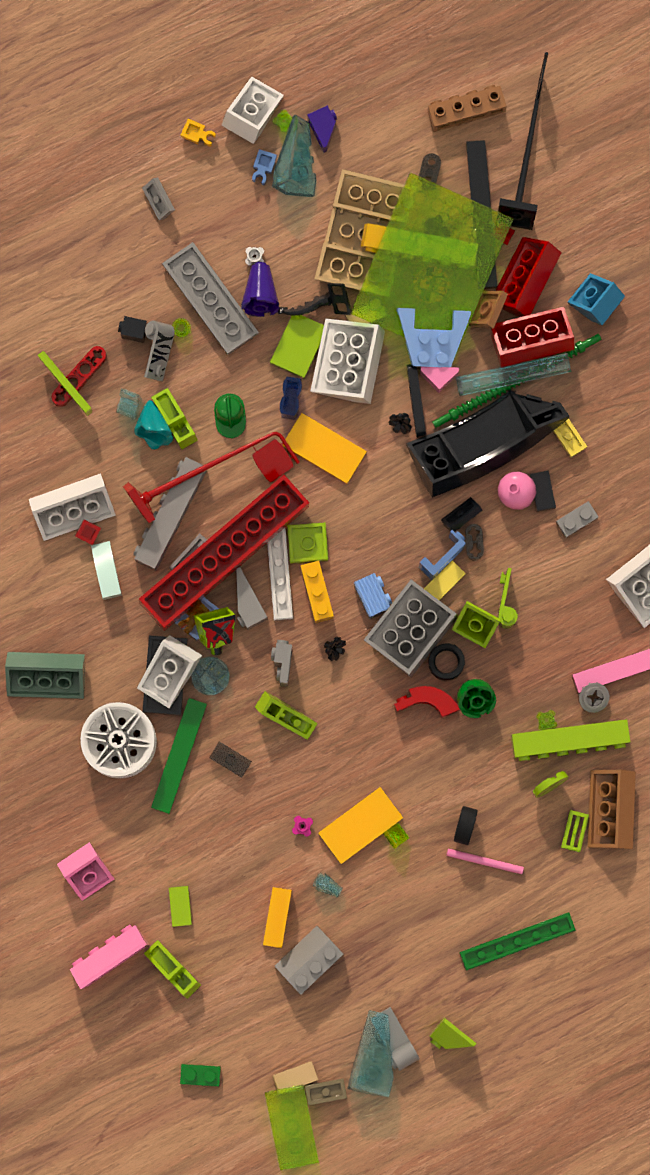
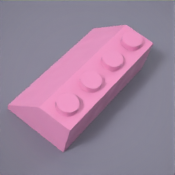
M131 925L126 926L121 930L122 934L115 938L113 935L107 939L104 947L99 949L97 946L88 952L89 957L84 960L81 957L72 963L73 968L70 971L80 989H85L149 945L136 925L133 927Z

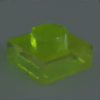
M399 823L383 833L394 849L409 839Z

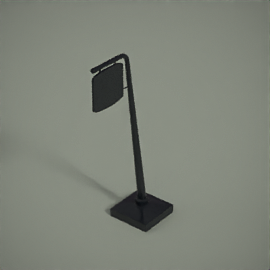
M545 52L516 198L515 201L500 198L496 224L500 222L507 226L533 229L538 205L522 201L548 52Z

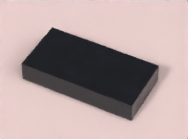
M549 470L530 474V478L533 479L536 485L534 500L537 512L555 509L556 505Z

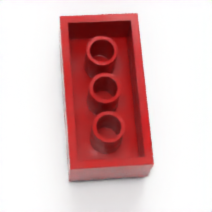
M564 307L495 324L494 328H491V338L501 368L574 350V335Z

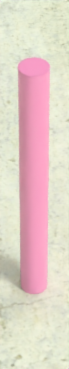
M449 848L446 855L513 873H523L524 867Z

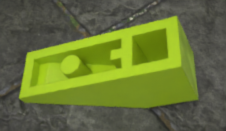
M264 691L255 706L260 714L307 740L318 724Z

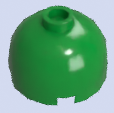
M468 680L458 690V706L461 712L469 718H480L485 713L489 714L496 705L495 692L489 683L484 680Z

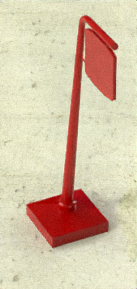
M271 432L149 492L141 493L129 482L122 487L145 520L151 523L155 520L149 504L152 498L252 446L256 451L252 454L253 459L269 482L274 481L293 468L292 458L296 464H299L300 461L284 437L279 432ZM274 435L278 436L283 442L280 444L276 439H273L259 450H256L254 445ZM283 444L285 445V447L287 448L292 457H289L288 453L282 446Z

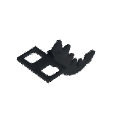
M328 283L329 292L325 295L315 296L313 301L305 302V306L299 305L297 309H294V307L290 309L288 307H279L278 314L283 313L290 316L304 315L322 306H330L331 304L335 314L351 315L352 310L345 284ZM332 286L341 287L343 295H335ZM336 303H344L347 312L339 311Z

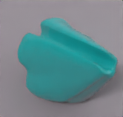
M152 400L147 401L135 425L134 433L136 436L145 439L148 446L155 450L160 446L169 445L173 441V436Z

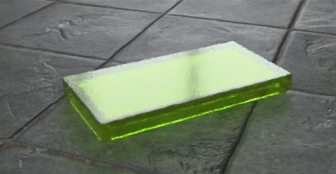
M304 1085L265 1092L280 1170L319 1163Z

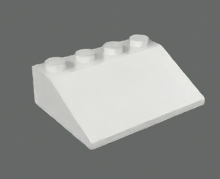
M325 319L311 392L352 402L371 404L385 330L377 324Z
M650 545L606 579L616 595L643 628L650 624Z

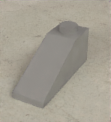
M237 568L238 613L240 615L237 619L242 628L246 626L247 630L268 620V617L241 568Z

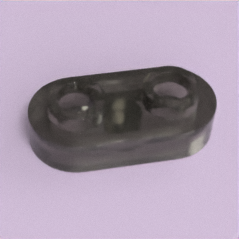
M430 153L423 158L418 177V186L423 191H431L436 186L441 167V159L436 154ZM429 160H434V161H435V164H434V165H430V164L428 163V161H429ZM430 178L431 181L429 183H426L424 179Z

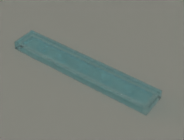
M568 353L502 368L456 377L459 396L568 373L571 372Z

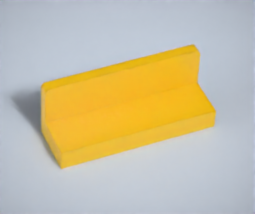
M272 888L263 945L282 948L292 890Z

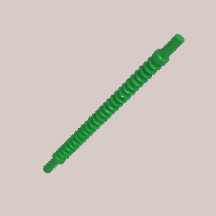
M596 334L583 342L578 341L575 343L574 350L556 354V356L552 355L551 359L547 358V361L543 360L542 364L533 365L532 369L528 368L527 372L524 370L523 374L514 375V379L509 378L508 382L505 380L504 384H499V387L495 386V389L490 388L489 392L481 393L480 397L476 396V399L471 398L470 402L462 403L461 407H456L457 409H450L447 414L432 421L433 426L437 428L450 420L455 421L460 415L463 416V413L468 414L469 410L477 409L478 405L482 406V403L487 404V400L492 401L493 397L496 399L497 395L501 396V393L506 394V390H511L512 387L515 389L516 385L524 384L525 380L530 381L531 377L534 379L535 375H540V372L543 374L544 370L549 371L550 367L553 369L554 365L558 366L559 362L563 363V360L568 361V357L573 358V355L577 356L578 352L580 354L585 352L586 348L601 341V336Z

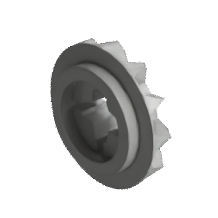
M598 682L589 683L587 686L582 687V691L579 694V703L588 712H599L607 706L610 697L609 692L604 685ZM596 691V695L600 698H595L592 702L588 696L593 695Z

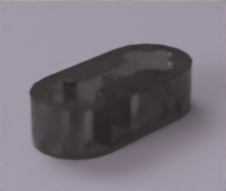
M471 524L465 530L466 554L472 561L481 559L484 553L482 528L477 524ZM472 528L479 532L476 535V541H473L472 535L468 534ZM473 544H476V549L480 550L477 557L470 553L473 550Z

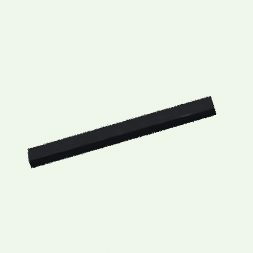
M485 140L466 141L474 243L478 244L476 253L478 289L497 288L494 240L491 237L493 228Z

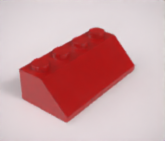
M522 237L495 290L504 291L508 294L502 309L518 317L531 315L562 252L549 241Z

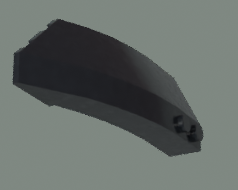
M508 389L506 394L476 413L437 432L408 442L406 446L424 486L433 498L475 481L514 460L568 420L569 414L560 402L552 401L550 403L542 401L540 397L528 394L523 396L516 394V391Z

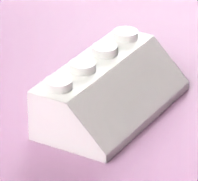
M101 474L29 499L32 513L44 541L78 529L83 519L93 524L116 515Z

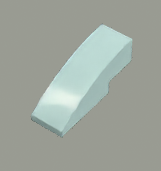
M110 541L91 545L103 600L122 596Z

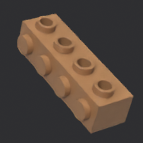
M491 85L479 92L473 90L461 97L455 95L443 102L441 100L434 101L431 105H428V114L433 131L436 132L504 113L507 106L501 86L495 87V85Z

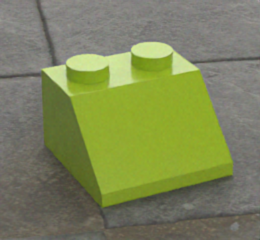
M467 601L452 630L486 648L501 619Z

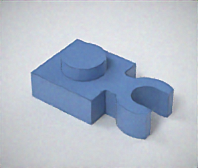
M259 149L253 169L258 171L252 176L253 182L260 176L263 178L262 185L266 184V173H272L277 159L276 154Z

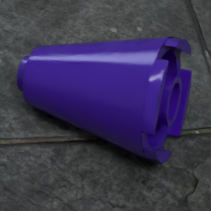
M256 262L251 266L241 309H244L245 313L251 316L264 317V313L269 312L270 315H274L279 310V301L271 269L265 262Z

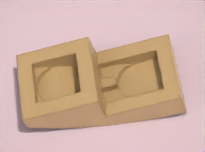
M312 1061L272 1075L278 1094L318 1080Z

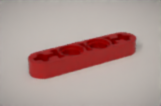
M101 346L93 347L67 375L68 381L70 379L78 381V385L75 388L77 391L85 385L106 361L107 354L104 348ZM101 351L102 358L95 359L94 364L96 366L94 367L88 359L90 358L92 361L95 358L94 352L99 353ZM89 365L91 371L88 374H82L80 372L81 366ZM61 384L58 385L51 396L53 403L58 407L65 406L72 399L66 392L63 396L65 400L57 402L56 395H62L65 392Z

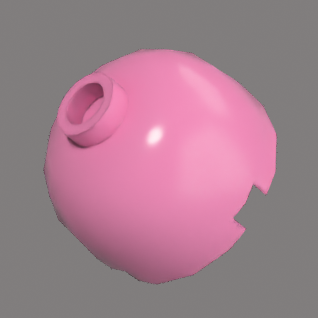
M511 472L500 480L498 496L506 507L513 510H522L529 507L534 500L536 485L527 474Z

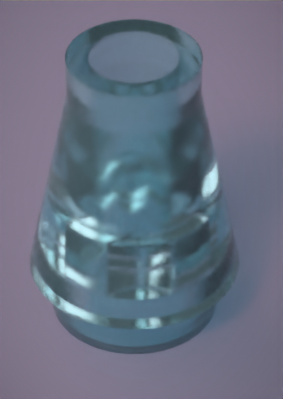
M321 872L317 875L312 885L316 887V890L338 897L343 889L326 873L323 874Z

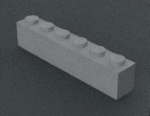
M186 457L184 461L181 460L176 469L179 472L170 481L203 465ZM207 470L169 489L167 495L163 494L159 502L161 507L158 512H154L155 520L152 521L150 529H145L142 535L144 540L141 546L138 545L133 555L136 562L157 571Z

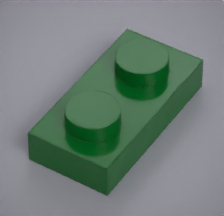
M181 1064L180 1084L219 1087L221 1066Z

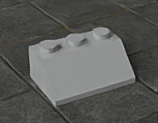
M316 926L275 967L301 995L343 953Z

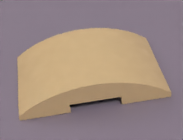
M342 169L315 280L327 283L345 284L347 288L388 297L400 254L395 253V256L384 255V251L377 250L376 253L365 251L366 248L361 247L364 224L369 223L406 230L416 187Z

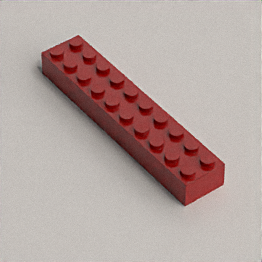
M283 475L141 596L139 603L156 623L166 631L309 508V501Z

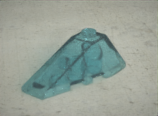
M297 115L292 117L274 169L272 187L285 195L314 197L316 173L312 172L314 158L310 156L309 146L312 143L309 123Z
M369 1010L347 1089L364 1094L389 1097L394 1078L391 1062L392 1052L390 1050L389 1017L387 1014Z

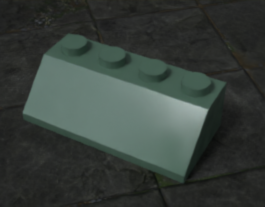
M7 653L5 664L7 696L84 699L85 654Z

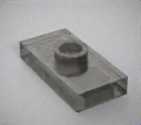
M220 741L209 757L243 778L252 763L251 760Z

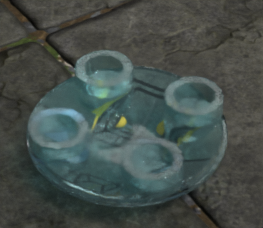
M216 657L202 658L191 675L194 687L205 695H216L222 692L228 685L230 678L227 665Z

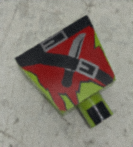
M228 607L194 615L200 642L207 649H211L212 655L222 654V646L231 644L233 641L235 614Z

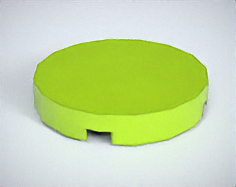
M565 771L556 773L557 778H547L533 790L534 796L539 798L563 784L569 778Z

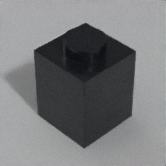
M124 316V321L119 323L118 332H121L122 339L144 343L146 336L145 327L148 323L146 320Z

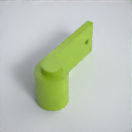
M508 568L506 574L502 572L500 583L504 584L497 618L501 619L499 625L505 629L513 627L518 619V614L514 608L504 606L512 568Z

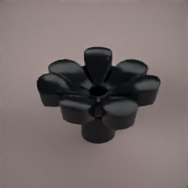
M407 413L392 414L389 417V425L395 426L393 428L395 433H398L399 430L403 434L411 431V420Z
M335 637L334 641H326L324 644V648H326L325 653L330 661H337L340 657L339 653L343 655L345 649L342 647L346 645V641L341 640V637Z

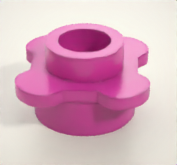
M296 816L294 818L295 826L292 829L293 834L310 836V826L313 824V820Z

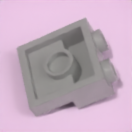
M277 640L276 648L272 647L271 661H274L275 666H278L276 679L280 681V686L288 687L292 645L289 644V641Z

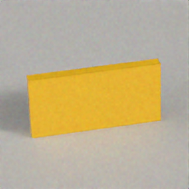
M301 413L285 439L296 455L345 484H348L367 453L366 450Z
M379 787L318 834L340 864H342L402 820L403 817L382 788Z

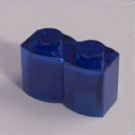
M286 377L284 380L283 397L280 402L281 418L295 420L298 416L299 399L302 394L300 378Z

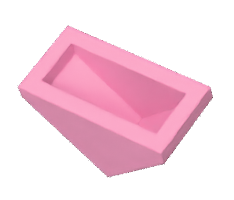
M421 367L420 375L438 393L455 379L459 373V368Z

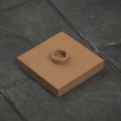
M481 290L467 325L475 328H494L508 294L504 291Z

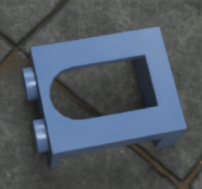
M450 531L449 538L455 545L435 565L426 557L420 561L418 568L431 581L465 548V537L460 532Z

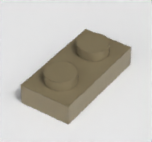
M343 1078L305 1085L308 1105L347 1098Z

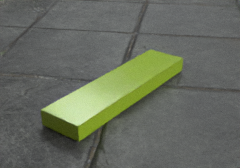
M42 351L38 354L41 362L86 416H89L92 413V409L45 352Z

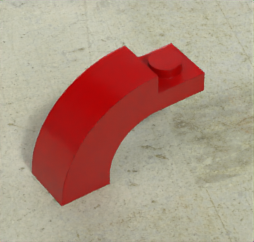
M430 686L411 688L408 690L411 697L408 698L407 695L396 699L397 703L394 704L396 712L416 704H428L438 711L441 718L460 710L450 695Z

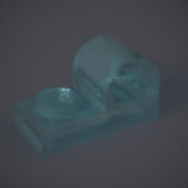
M121 388L119 393L121 399L116 413L134 420L143 399L140 395Z

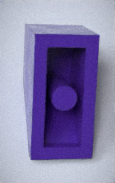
M328 105L307 114V121L323 153L328 150L337 120L334 110L330 111Z

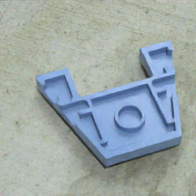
M397 308L411 365L451 367L471 311L453 310L452 330H430L414 328L415 309Z

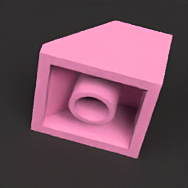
M90 842L57 864L64 878L82 901L114 880V877Z

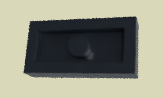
M470 497L442 518L441 521L449 531L453 530L455 532L483 510Z

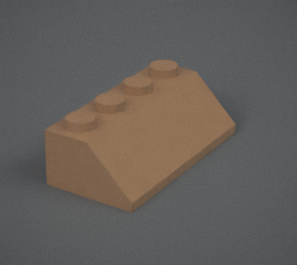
M591 770L588 848L633 849L635 771Z

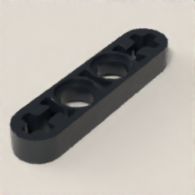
M409 364L407 365V375L416 437L426 436L418 371L417 366Z

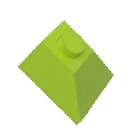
M443 1018L430 1034L432 1038L431 1043L439 1049L441 1047L445 1049L474 1047L477 1044L446 1018Z

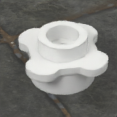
M248 247L246 249L247 259L245 263L250 266L256 262H264L262 259L264 254L263 248Z

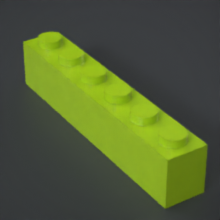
M626 719L517 733L511 735L514 759L519 758V761L530 760V756H538V759L549 758V754L557 753V756L569 755V751H576V754L588 753V749L595 748V751L607 750L608 746H614L615 749L626 748V744L630 743V735Z

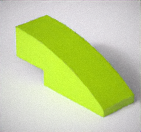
M168 388L151 397L181 450L198 441L193 429Z
M159 940L144 953L187 999L201 986Z

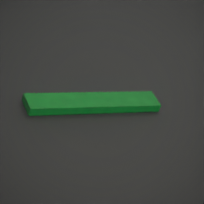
M191 698L188 699L151 808L170 814L207 707L206 703Z
M568 912L459 953L467 971L576 931Z

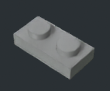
M153 178L142 187L158 220H164L175 211L159 178Z
M588 501L557 520L556 523L567 538L598 519V515Z

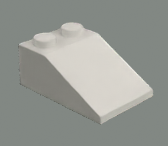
M251 77L226 111L222 126L254 144L284 95Z
M169 635L161 642L137 689L170 708L192 675L202 655Z

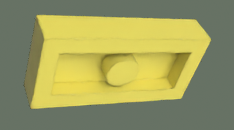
M569 419L553 431L570 458L587 448V445Z

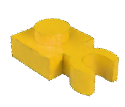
M187 119L180 136L195 144L202 140L206 146L211 147L212 142L208 141L207 137L212 136L215 138L216 133L213 131L205 132V125Z

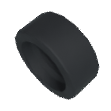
M450 643L440 644L430 653L428 659L429 669L437 679L444 681L453 680L463 671L465 665L464 654L456 645ZM442 651L453 652L458 659L457 668L451 673H443L435 665L436 656Z
M466 806L462 807L454 842L469 845L476 821L477 809Z

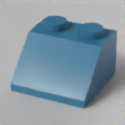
M590 273L569 299L568 304L590 321L603 325L624 299L625 295L614 282Z

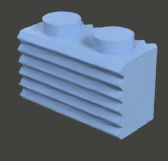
M375 573L354 582V587L369 619L387 611L390 604H392V600L388 593L384 594L382 590L384 583L380 576L376 577Z

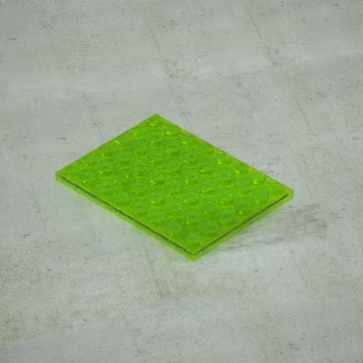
M409 173L350 314L404 337L397 308L415 309L414 328L430 330H452L453 310L471 311L461 339L462 342L513 218L420 176Z

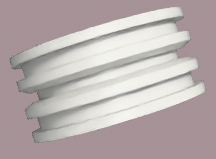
M116 702L99 707L90 714L81 731V748L86 760L98 772L111 778L121 779L137 775L150 764L156 751L157 737L151 721L140 709L127 703ZM120 718H124L126 720L124 725H120L118 723V720ZM101 725L107 726L106 732L100 730ZM135 730L140 731L139 737H134L133 732ZM116 735H118L120 738L123 737V740H121L120 745H118L116 742L113 743V740H115ZM98 744L104 745L103 751L97 750ZM132 749L137 750L136 756L130 755ZM114 756L119 757L118 763L112 762Z

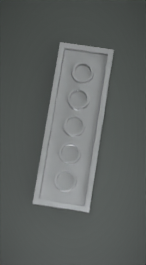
M193 242L162 263L227 355L259 334Z

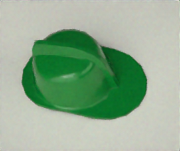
M230 393L220 396L214 407L217 430L226 438H236L243 433L246 426L243 400L239 396Z

